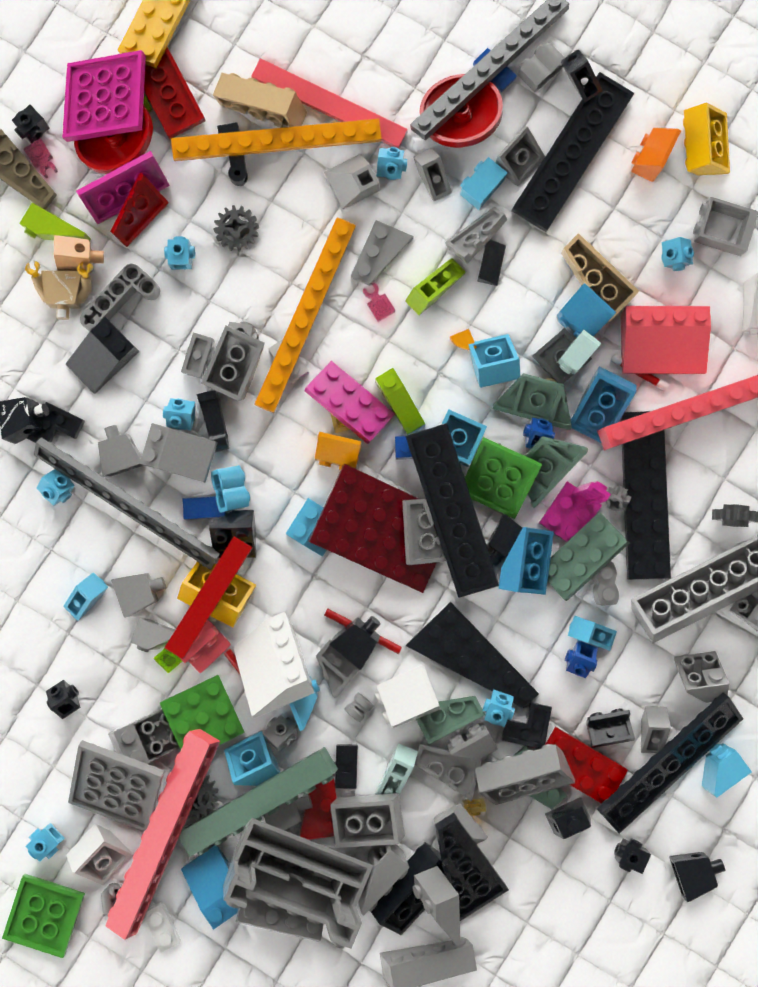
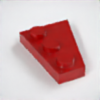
M141 172L110 231L126 247L133 242L169 203Z
M335 778L324 785L322 782L316 784V789L308 794L311 798L312 808L306 809L304 812L300 837L307 840L334 837L330 805L337 799Z

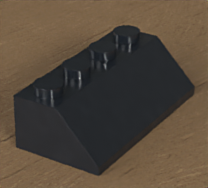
M426 842L419 846L407 861L409 865L407 874L402 879H398L394 883L392 890L387 895H383L378 900L376 907L370 911L379 925L399 935H402L425 910L423 902L417 899L413 892V886L415 885L414 875L438 866L444 874L440 852Z

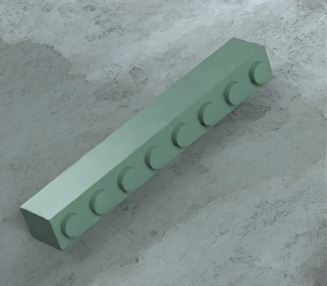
M323 747L214 810L207 816L185 827L181 831L179 839L189 857L196 853L200 856L210 850V845L215 843L218 846L226 841L227 835L232 833L235 836L242 832L244 826L251 818L261 821L262 815L266 813L269 816L280 810V805L286 803V805L293 803L298 799L297 795L302 792L305 795L316 789V784L322 782L324 785L334 779L333 774L338 768L326 747Z

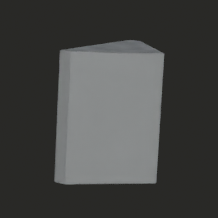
M524 126L497 156L495 163L507 172L506 178L519 187L545 158V155L528 126Z

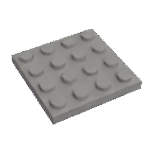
M82 740L77 749L68 803L145 831L150 823L149 818L155 810L164 770Z

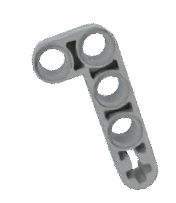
M127 264L83 311L80 316V323L88 331H91L104 317L111 320L136 291L147 300L152 301L159 297L160 287L138 265ZM137 271L138 276L135 279H130V274ZM148 285L154 286L150 293H145V288ZM124 287L123 293L116 295L117 288ZM105 302H110L109 308L102 310V305ZM91 318L95 321L94 324L89 322Z

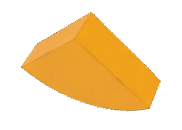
M469 329L449 337L455 346L465 350H469L468 344L475 343Z

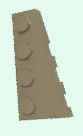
M0 129V180L34 204L46 210L57 194L4 131Z

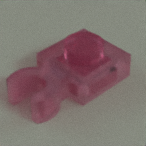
M41 138L23 148L35 168L40 167V172L46 179L49 178L46 174L48 168H52L55 173L58 172L57 167L50 162L53 156Z
M372 283L375 291L368 293L364 288L363 294L366 298L371 299L367 306L376 321L380 322L395 313L396 310L385 293L379 296L378 285Z

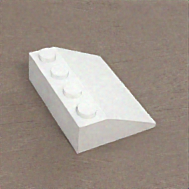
M286 612L265 620L233 647L253 719L315 693L293 625Z

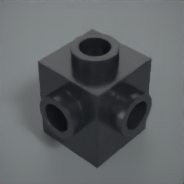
M31 104L24 110L19 111L11 120L16 126L14 131L22 140L26 138L31 144L39 140L50 129L44 118Z
M64 679L46 691L47 706L61 719L66 718L81 708L78 700L79 691L73 684H68Z
M623 838L621 843H618L615 847L614 858L619 863L621 869L627 872L634 870L643 875L651 857L650 852L642 847L643 844L633 838L630 841Z

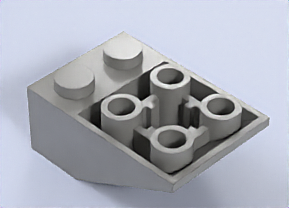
M162 709L108 733L115 752L146 764L180 748Z
M396 844L378 845L370 849L366 863L373 865V868L358 902L363 916L368 911H372L376 907L378 900L383 895H387L392 890L394 883L398 879H402L408 872L409 865L404 852Z

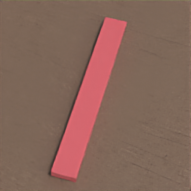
M261 58L251 75V78L256 79L260 83L266 84L269 82L278 88L285 89L287 87L293 89L302 104L340 122L379 118L381 141L399 149L407 133V128Z

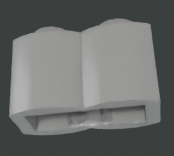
M548 42L546 45L541 44L535 50L533 57L530 59L527 57L519 65L518 76L534 92L542 88L549 79L563 68L561 61L565 57L551 42Z
M609 562L592 578L595 583L593 598L597 605H616L618 603L619 591L615 584L617 571L613 562Z

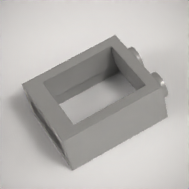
M710 197L706 203L703 202L699 210V215H701L700 221L695 224L693 234H695L693 242L741 257L748 251L758 218V211L714 197ZM710 211L743 220L736 244L704 234Z

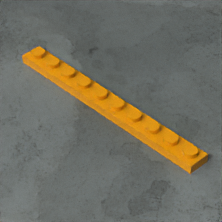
M378 118L171 138L173 160L175 162L381 142L382 138Z
M336 218L254 403L255 406L273 414L275 413L356 225L341 218Z

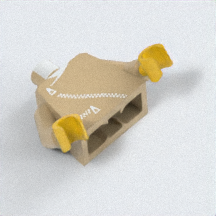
M37 261L34 263L36 270L31 269L30 264L27 263L25 270L28 274L32 275L31 279L36 292L46 305L57 309L56 318L59 320H69L70 309H80L81 304L86 301L92 292L91 275H89L93 270L91 263L87 265V270L83 268V262H81L77 266V271H41V274L38 273L40 264Z

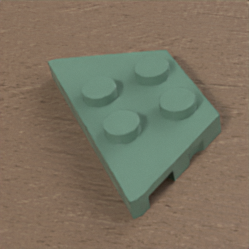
M523 373L493 405L494 410L530 420L532 417L546 419L552 423V426L570 431L572 428L565 386L561 383Z
M542 436L526 453V457L542 463L528 492L533 508L588 453L587 447Z

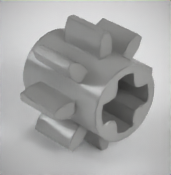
M619 485L614 488L608 487L607 492L611 495L607 500V508L615 512L621 509L626 510L631 500V496H627L628 489Z

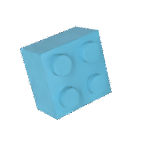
M448 409L442 424H448L460 464L468 467L487 426Z

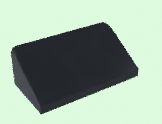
M492 239L485 244L477 282L494 286L498 285L506 245Z

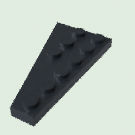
M451 601L405 645L492 692L494 689L514 696L513 703L522 708H525L539 695L528 681Z
M455 813L450 814L435 824L444 875L459 894L461 921L509 891V889Z

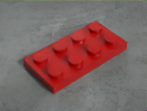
M167 47L157 68L145 64L144 92L170 140L206 120Z
M556 726L545 745L556 744L563 751L575 779V783L570 784V786L601 804L617 791L628 772V769Z

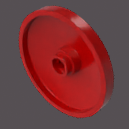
M465 74L446 77L431 86L422 98L419 110L420 115ZM489 82L433 133L430 138L443 146L463 148L476 145L490 137L498 128L503 116L502 97L497 87L492 82Z
M143 105L142 130L74 141L78 157L91 170L101 174H108L144 155L150 145L153 134V123L150 113Z

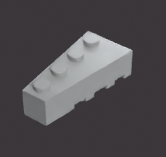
M460 937L461 944L459 945L450 940L381 952L379 954L383 978L389 987H419L477 971L473 944L467 938Z

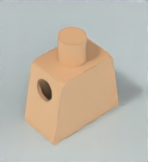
M54 236L53 255L57 271H77V266L81 262H83L85 270H87L89 263L104 264V251L92 250L89 240Z

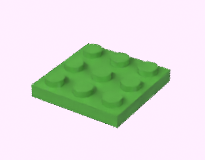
M483 437L465 476L472 500L515 519L542 463Z
M219 675L159 702L180 750L183 746V739L189 731L201 729L220 740L219 745L245 733Z
M22 875L2 939L64 958L85 893L35 876Z

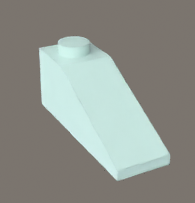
M583 330L558 360L559 367L567 374L572 373L574 375L600 346L601 342Z
M398 743L375 795L399 793L400 795L414 768L418 751Z

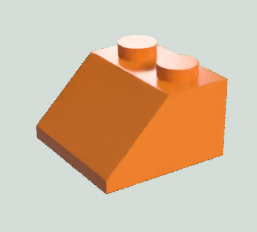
M653 128L650 134L645 133L640 143L643 148L640 153H635L631 161L634 164L631 172L654 182L664 168L682 130Z

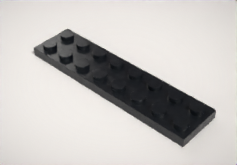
M601 72L598 73L596 78L603 91L585 103L583 100L580 101L511 210L544 232L548 231L634 95V92Z
M650 411L624 412L620 422ZM665 430L621 445L623 487L628 489L627 496H631V500L626 510H624L625 538L630 543L626 546L627 580L671 578Z
M444 423L405 436L458 598L498 587V578L448 424Z
M724 692L716 697L707 708L700 712L687 726L683 727L671 741H668L656 755L652 756L642 768L637 770L629 780L619 786L617 791L604 800L597 808L600 814L619 834L744 719L730 697Z

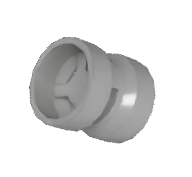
M358 692L354 696V701L348 704L344 710L356 721L361 722L364 719V714L370 711L374 705Z

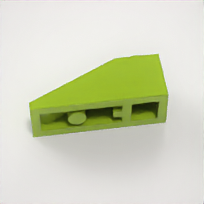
M31 203L19 223L25 229L24 233L34 239L37 236L43 240L54 241V236H64L91 240L85 232L34 203Z
M453 258L449 259L416 285L405 302L418 315H421L464 276L466 271Z
M394 368L375 378L377 387L407 435L425 425L423 418Z

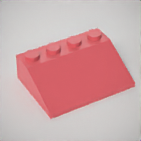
M625 306L620 313L622 374L707 373L711 332L710 306Z

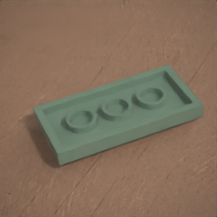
M599 512L551 557L548 582L565 601H568L630 543Z

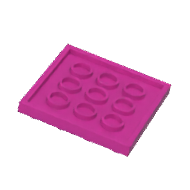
M142 50L67 63L62 135L66 142L142 130L146 60Z

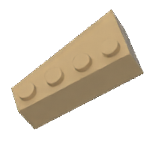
M221 73L213 92L214 98L221 106L243 114L248 111L251 116L261 121L265 117L273 122L274 126L283 128V125L288 127L302 126L307 114L305 107L293 89L287 87L285 89L278 88L269 82L263 84L254 78H241L235 73Z
M579 233L563 248L561 254L581 286L585 283L616 311V314L606 323L607 325L638 294L639 290Z

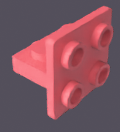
M208 619L189 652L181 660L184 663L190 662L199 673H202L231 646V643Z

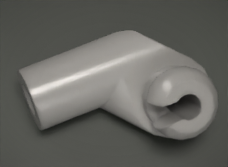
M118 883L109 884L101 893L103 914H108L113 907V900L121 888Z

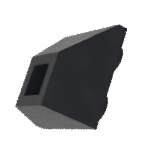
M232 510L209 525L212 547L220 553L218 558H221L234 536L253 547L247 558H256L254 510Z

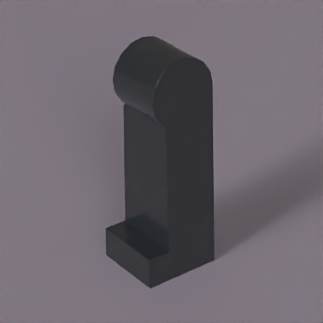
M238 122L217 126L218 134L240 132ZM229 156L231 167L228 170L230 180L236 186H243L248 180L245 156Z
M212 390L196 394L209 440L218 442L215 452L230 449L218 392Z

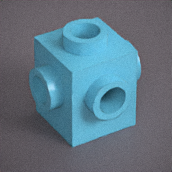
M396 147L380 148L376 176L385 177L388 180L401 179L402 171L406 172L408 160L404 159V150Z
M182 236L167 239V246L164 247L165 259H168V265L171 270L192 269V259H195L196 252L195 246H192L189 239Z
M678 237L661 242V259L664 267L671 268L673 271L685 270V266L693 265L694 250L690 239Z
M170 398L168 405L163 408V418L166 419V427L191 431L196 418L195 401Z
M54 469L42 476L36 489L54 506L59 502H66L72 496L71 491L75 485L70 478Z
M493 689L490 699L486 698L482 711L486 712L484 720L493 725L505 727L507 720H512L515 708L512 707L514 696Z
M50 823L42 830L39 828L28 837L31 841L25 847L28 849L29 855L40 862L45 857L50 859L59 850L56 846L65 838Z

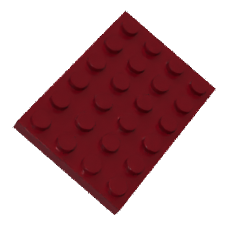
M343 464L308 542L421 593H424L437 562L415 565L406 564L403 500L419 498L349 465Z

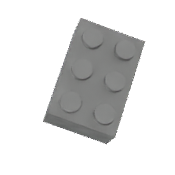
M399 793L338 797L330 805L336 848L399 844L405 836Z

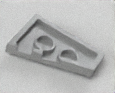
M493 207L446 241L445 244L452 253L468 264L504 225L507 217L505 213Z
M375 220L352 271L351 278L370 286L386 269L388 264L401 253V250L412 241L414 236Z
M426 499L403 500L406 564L415 565L446 561Z

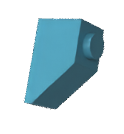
M93 572L75 586L63 607L79 621L101 599L108 586Z
M574 615L567 636L610 651L617 631Z

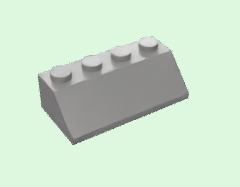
M547 744L535 751L526 750L521 755L514 757L506 756L501 761L486 762L482 766L475 768L479 793L495 805L575 783L565 755L556 744Z

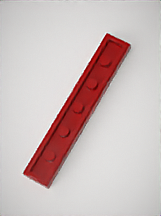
M235 536L233 537L164 647L181 659L185 658L253 547Z

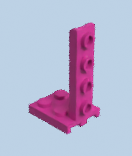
M567 481L539 521V524L549 531H554L555 535L568 542L597 514L602 506L600 503L606 502L611 494L607 492L608 488L598 481L578 487Z

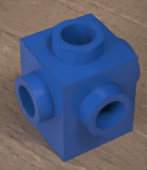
M532 417L530 424H526L523 431L525 447L531 449L542 436L554 439L555 432H553L552 423L546 419Z
M578 640L573 649H569L566 653V671L586 678L590 671L594 672L597 666L598 647Z

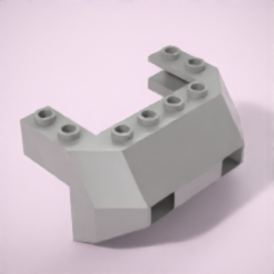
M251 818L245 825L236 846L223 884L224 901L233 908H239V906L246 908L247 897L254 901H258V899L263 900L272 908L278 909L281 907L293 916L298 917L302 915L307 917V920L311 923L319 924L320 922L325 924L330 941H332L334 946L344 949V947L352 949L362 925L356 907L373 865ZM266 852L268 854H271L275 856V858L272 859L267 856H264L263 853ZM296 865H299V866H301L302 868H300V869L297 870V869H294V868H292V867H294V866H296ZM317 872L332 879L328 881L313 874Z

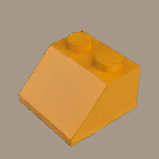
M319 432L315 460L319 461L318 465L331 467V464L338 465L339 470H341L343 464L357 469L362 443L358 440Z

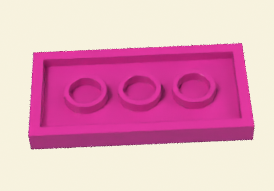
M151 151L76 190L79 198L97 225L120 213L140 172L146 176L158 191L170 186Z
M332 360L304 390L367 444L378 435L395 415L394 412Z

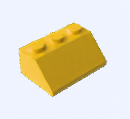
M707 102L684 110L683 126L685 128L684 146L686 148L687 158L685 165L687 171L695 175L729 174L730 157L727 113Z
M196 562L182 582L177 599L191 606L216 566V563L210 570ZM236 574L211 617L233 628L243 613L256 584Z

